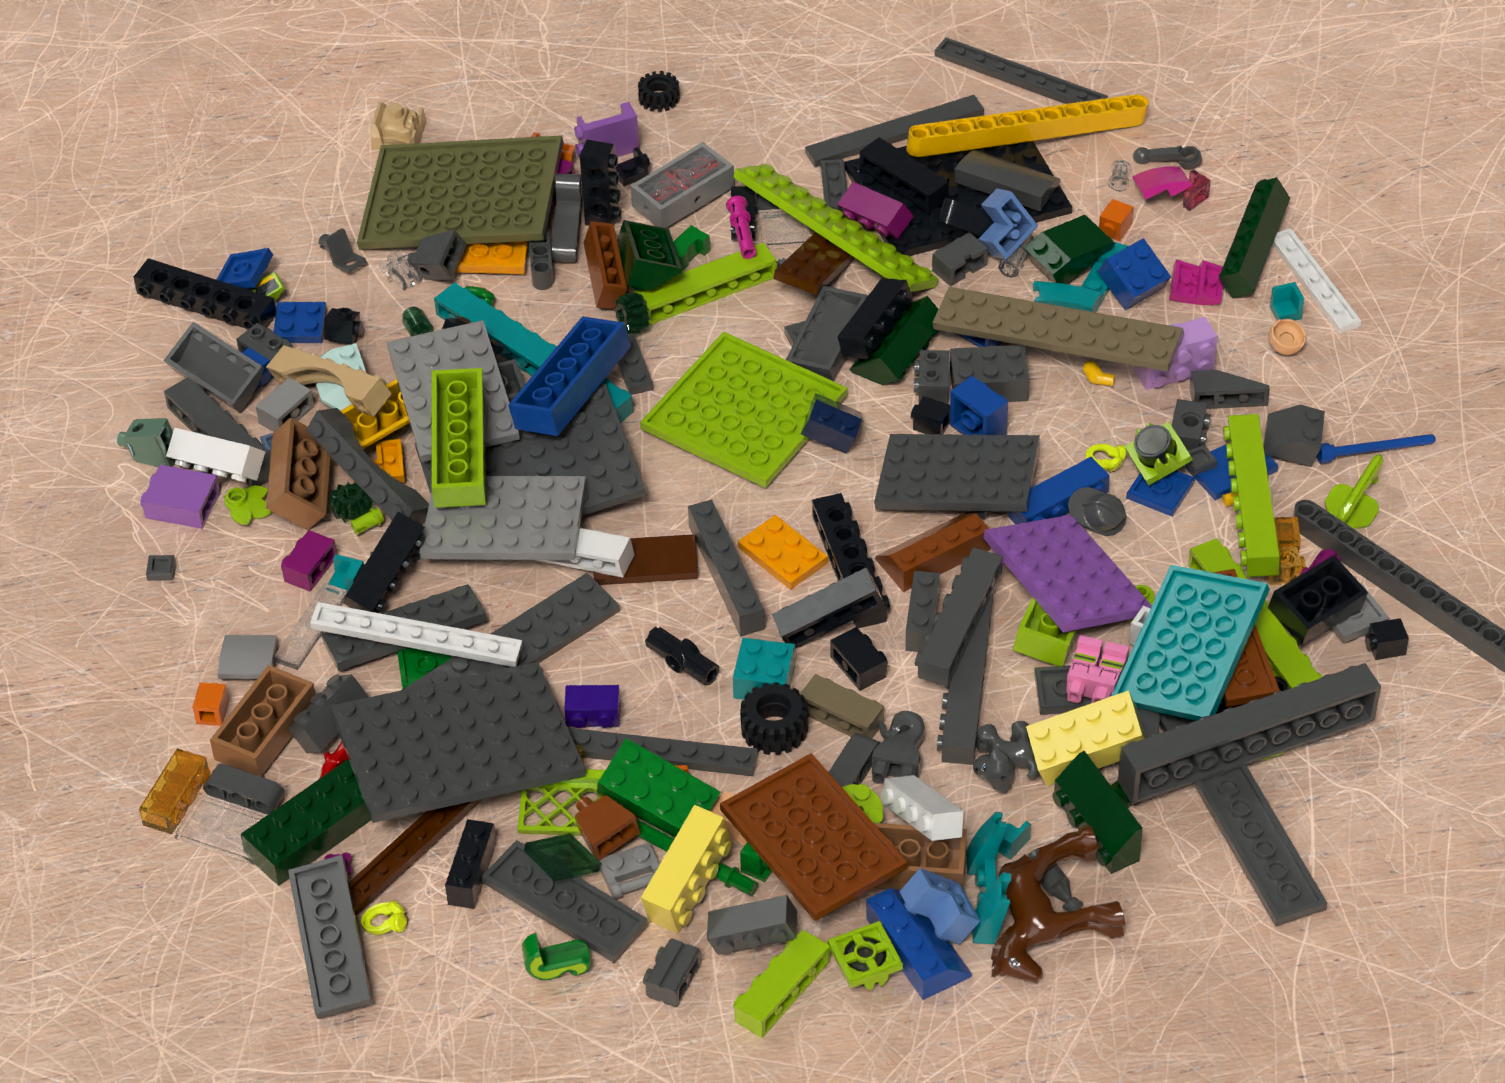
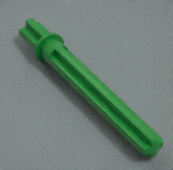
M636 819L640 829V834L637 836L667 852L674 838ZM719 862V869L715 877L722 881L725 887L731 888L733 886L750 896L754 894L755 889L758 887L756 881L739 873V868H731Z

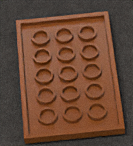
M812 753L720 803L721 812L814 921L908 868L907 860Z

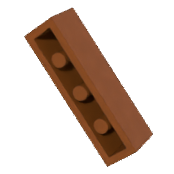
M591 221L583 243L595 304L598 308L620 310L627 286L614 224Z

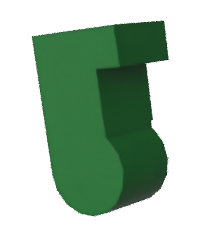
M692 225L673 241L682 270L687 268L689 261L699 253L705 256L710 251L709 235Z

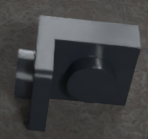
M638 147L633 148V158L616 166V172H619L621 184L627 186L649 175L648 167L650 166V160L647 154H643Z

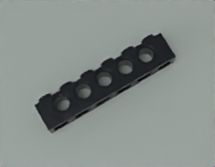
M150 258L145 261L133 276L136 292L143 297L155 299L165 304L177 306L184 310L202 314L247 330L256 323L268 328L276 316L273 297Z
M842 493L812 499V518L837 581L867 568L875 580L885 605L854 619L855 626L863 628L887 622V611L890 610L889 599L887 595L883 596L881 592L883 589L880 577H875L874 563L872 558H868L866 555L867 546L865 540L859 538V526L857 521H853L851 518L852 510L850 503L844 501Z

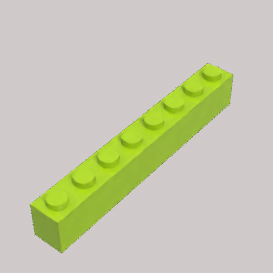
M1259 414L1228 415V426H1223L1224 441H1229V443H1226V458H1231V461H1228V474L1234 477L1230 479L1231 494H1236V496H1233V511H1238V514H1235L1236 530H1241V532H1238V547L1244 550L1240 551L1241 566H1246L1247 577L1279 575L1280 556Z
M1218 538L1190 548L1188 566L1191 569L1207 572L1235 569L1238 578L1247 579L1242 567L1235 563L1229 549L1226 546L1223 547ZM1265 600L1255 625L1274 676L1286 680L1288 689L1323 677L1313 668L1309 657L1298 648L1295 638L1287 633L1282 623L1268 609L1269 603Z

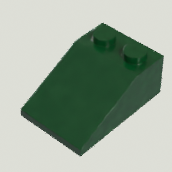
M1082 215L1041 232L1025 245L1024 249L1031 263L1051 282L1068 284L1112 248L1115 242L1086 215Z

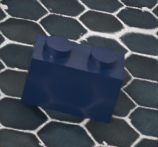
M815 393L801 435L847 454L856 439L862 421V413Z

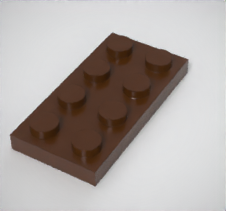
M814 233L774 271L773 279L817 295L823 286H827L855 257L820 234Z

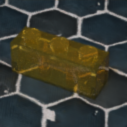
M176 749L139 808L143 826L173 834L176 827L183 823L186 811L190 805L195 803L199 790L210 776L206 757L182 749Z

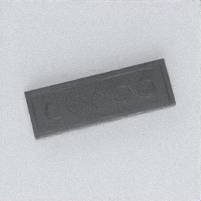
M469 584L380 613L460 629L487 621L486 613ZM330 632L321 634L323 643L338 671L409 648Z
M518 840L482 875L483 884L575 940L579 939L586 942L588 948L613 963L648 926V919Z
M339 855L288 870L314 1012L317 1019L373 1004L343 856Z

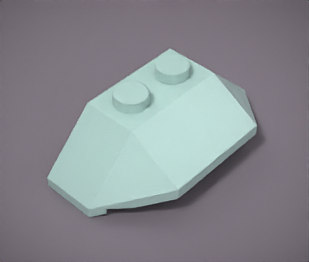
M356 343L329 349L320 356L323 359L330 358L337 364L342 365V363H345L352 369H362L366 372ZM328 382L315 383L321 402L331 408H338L341 411L352 404L346 397L343 387Z

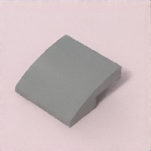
M225 635L219 660L218 679H258L268 665L275 667L274 656L278 646L277 635Z

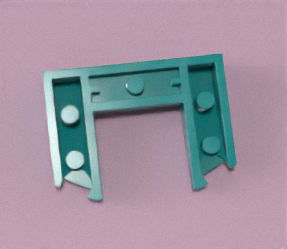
M1115 242L1112 248L1090 265L1092 269L1081 287L1063 283L1034 281L1033 291H1039V297L1034 298V302L1097 312L1110 290L1097 271L1107 258L1127 248L1128 245Z
M995 812L978 829L966 851L967 873L975 875V886H979L980 889L977 895V907L975 910L980 922L972 930L973 943L995 945L1010 904V900H1007L1005 892L1008 884L1011 882V873H1002L998 879L996 876L995 859L1007 828L1006 822L1001 821L1002 812Z

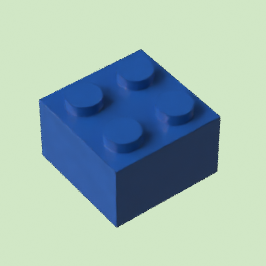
M1144 238L1107 258L1097 271L1125 310L1160 291L1171 278L1169 272Z
M970 376L951 390V427L962 435H1007L1008 401L1002 395H998L984 382H980L973 376Z

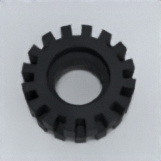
M653 71L652 75L647 73L645 78L641 77L640 82H638L640 105H643V108L646 110L650 107L652 112L655 109H658V112H662V109L668 111L669 106L674 108L675 103L678 104L680 99L679 81L676 80V76L673 75L671 77L669 72L664 75V71H660V74H656V71Z

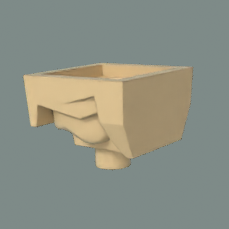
M378 102L371 126V149L380 150L381 145L420 143L426 124L424 109L420 107L417 113L414 110L402 107L399 103H392L387 106L382 102Z

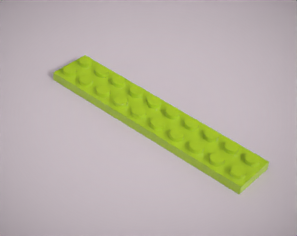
M761 164L735 170L733 176L735 179L883 277L907 280L911 292L937 286L939 278L934 276L930 269L919 266L910 256L897 252L895 246L879 240L878 235L867 232L861 228L858 222L847 219L841 211L826 205L823 199L812 196L806 188L792 183L791 178L774 171L775 169L771 165Z

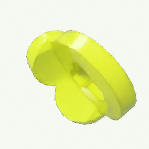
M1096 444L1087 449L1085 456L1086 459L1092 457L1104 470L1112 472L1121 467L1126 457V449L1124 445L1117 444L1115 448L1108 444ZM1097 451H1104L1113 459L1098 460L1093 454Z
M394 900L379 903L364 912L361 917V924L364 930L372 935H381L390 930L402 932L407 926V919L404 915L406 910L403 905ZM379 914L391 915L382 925L372 926V920L375 916Z

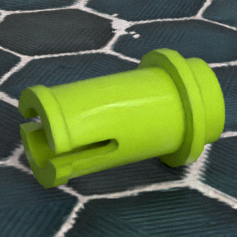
M370 508L368 513L350 520L355 534L360 535V533L376 525L378 527L381 526V523L384 522V517L379 508Z

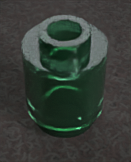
M413 306L403 312L402 323L410 337L433 332V326L422 309Z

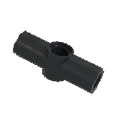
M655 626L649 631V635L645 639V645L665 658L667 665L677 673L684 671L704 685H710L715 681L719 673V665L702 655L691 640L684 638L681 641L661 627L657 628Z

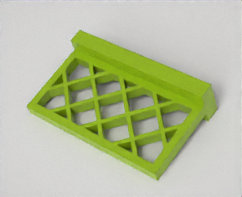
M585 769L584 777L521 790L518 834L581 836L575 817L573 818L565 809L575 801L578 802L581 799L580 797L586 792H594L599 798L602 797L597 794V784L605 770ZM528 790H539L544 795L534 804L527 798ZM559 791H567L571 797L560 805L553 796ZM549 800L556 809L548 816H545L538 808ZM533 812L542 819L535 826L525 825V818ZM560 813L569 820L564 826H555L551 822Z

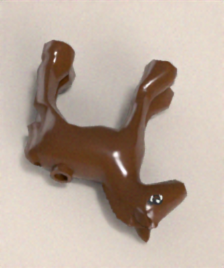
M1090 825L1080 828L1077 832L1067 833L1057 841L1040 847L1032 860L1028 855L1024 854L1017 861L1006 863L1000 868L999 876L1002 873H1011V882L1008 884L1005 894L1007 895V900H1010L1009 908L1014 923L1006 929L992 947L991 977L1000 974L1037 983L1042 978L1043 973L1042 968L1027 953V950L1032 946L1051 943L1058 938L1083 930H1095L1112 939L1124 936L1123 926H1125V918L1118 901L1088 906L1069 912H1056L1053 910L1049 897L1040 886L1047 870L1058 862L1070 858L1084 862L1096 861L1098 846Z

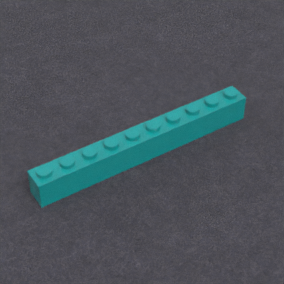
M455 282L434 298L436 315L443 320L446 318H457V316L465 317L471 323L483 320L488 336L493 340L502 342L505 345L504 348L512 352L510 360L516 359L519 369L531 377L557 347ZM605 378L601 384L606 383L621 423L633 413L632 396L628 391L620 389L609 379Z

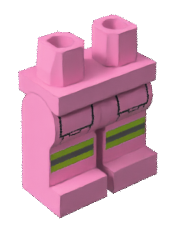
M1080 635L1074 659L1067 674V700L1078 703L1081 702L1082 697L1092 698L1091 703L1111 697L1129 658L1130 647L1106 641L1102 655L1103 640Z

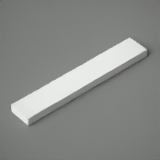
M1290 228L1277 232L1272 246L1338 334L1360 328L1362 322L1293 230Z

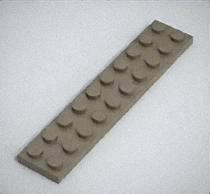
M954 287L948 288L932 322L935 330L1167 372L1170 370L1184 336V331L1181 327Z

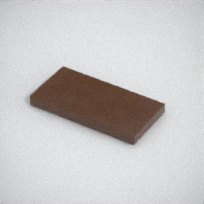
M695 534L630 538L635 555L623 578L593 571L594 580L599 585L698 579Z

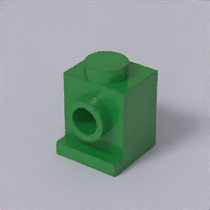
M747 842L740 851L741 872L765 883L773 871Z

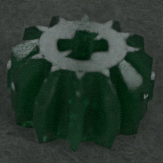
M630 292L616 299L615 317L618 322L625 323L627 334H638L649 327V309L647 308V301L644 300L642 294Z
M347 481L346 485L338 484L337 490L331 491L329 504L336 519L342 518L343 522L346 523L348 520H354L368 513L369 509L372 508L373 500L356 482L350 484Z

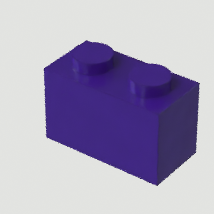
M566 685L564 705L566 726L576 728L619 727V685Z

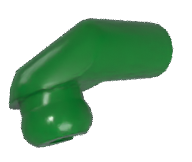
M465 287L473 295L484 299L493 307L495 295L483 287Z

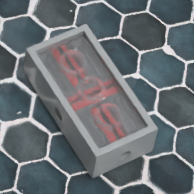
M702 142L632 184V207L657 227L667 228L730 190L731 186H734V166Z

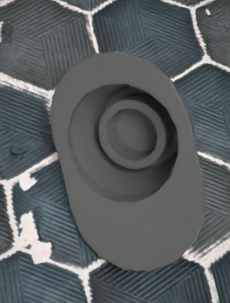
M1085 487L1073 492L1069 498V513L1079 524L1106 536L1119 533L1125 526L1126 512L1121 500L1115 495Z

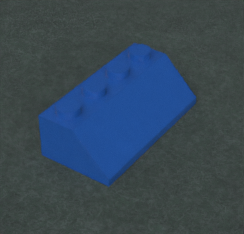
M889 888L866 899V920L869 924L881 922L903 963V973L922 1000L972 977V973L950 942L943 941L935 934V927L931 920L920 914L914 915L906 909L905 901L899 892L900 890Z

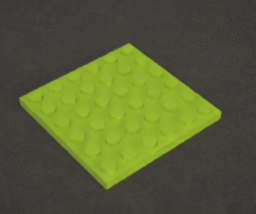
M723 331L642 419L640 429L767 488L808 441L809 438L801 435V431L815 393L841 403L848 395V388Z

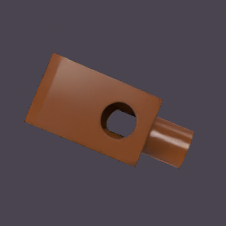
M602 796L594 802L589 797H583L576 805L579 811L575 815L578 830L597 861H600L640 834L636 816L609 796Z

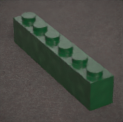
M1277 177L1263 179L1256 183L1218 277L1232 298L1253 294L1288 206L1290 196Z

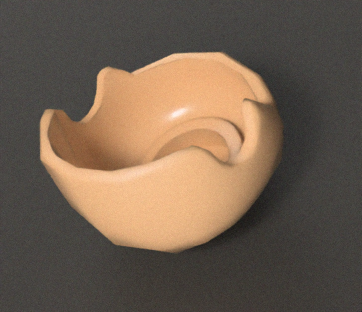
M1278 319L1270 328V345L1276 352L1282 355L1295 354L1302 349L1306 342L1305 330L1299 322L1292 319Z

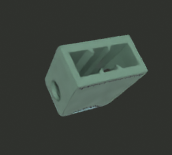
M167 418L135 419L127 432L121 431L118 434V445L128 447L134 461L159 467V465L173 467L175 464V459L166 457L173 434Z

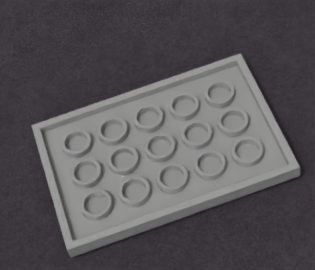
M483 320L387 342V348L421 462L432 460V370L482 368L485 394V447L520 439L519 431L514 427L508 406L507 393Z
M486 476V505L434 508L431 492L423 536L426 538L420 547L421 559L575 560L587 485L586 476Z

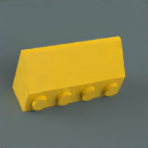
M397 379L385 385L392 394L375 416L357 411L353 404L341 410L353 424L356 439L362 449L409 423Z

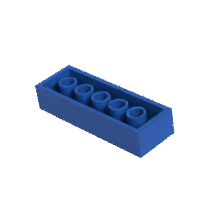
M582 316L508 404L515 429L558 436L631 347L625 323Z

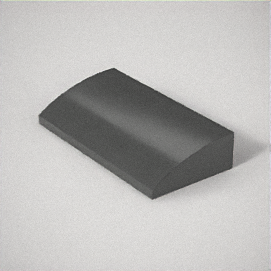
M977 150L968 153L955 167V183L990 195L997 188L1011 191L1023 206L1037 211L1043 209L1061 182L1060 178Z
M823 286L786 360L834 381L846 358L842 355L837 336L868 295Z
M195 322L191 323L163 360L173 370L185 378L189 377L195 384L199 383L205 391L239 413L243 411L252 397L264 370L263 366Z

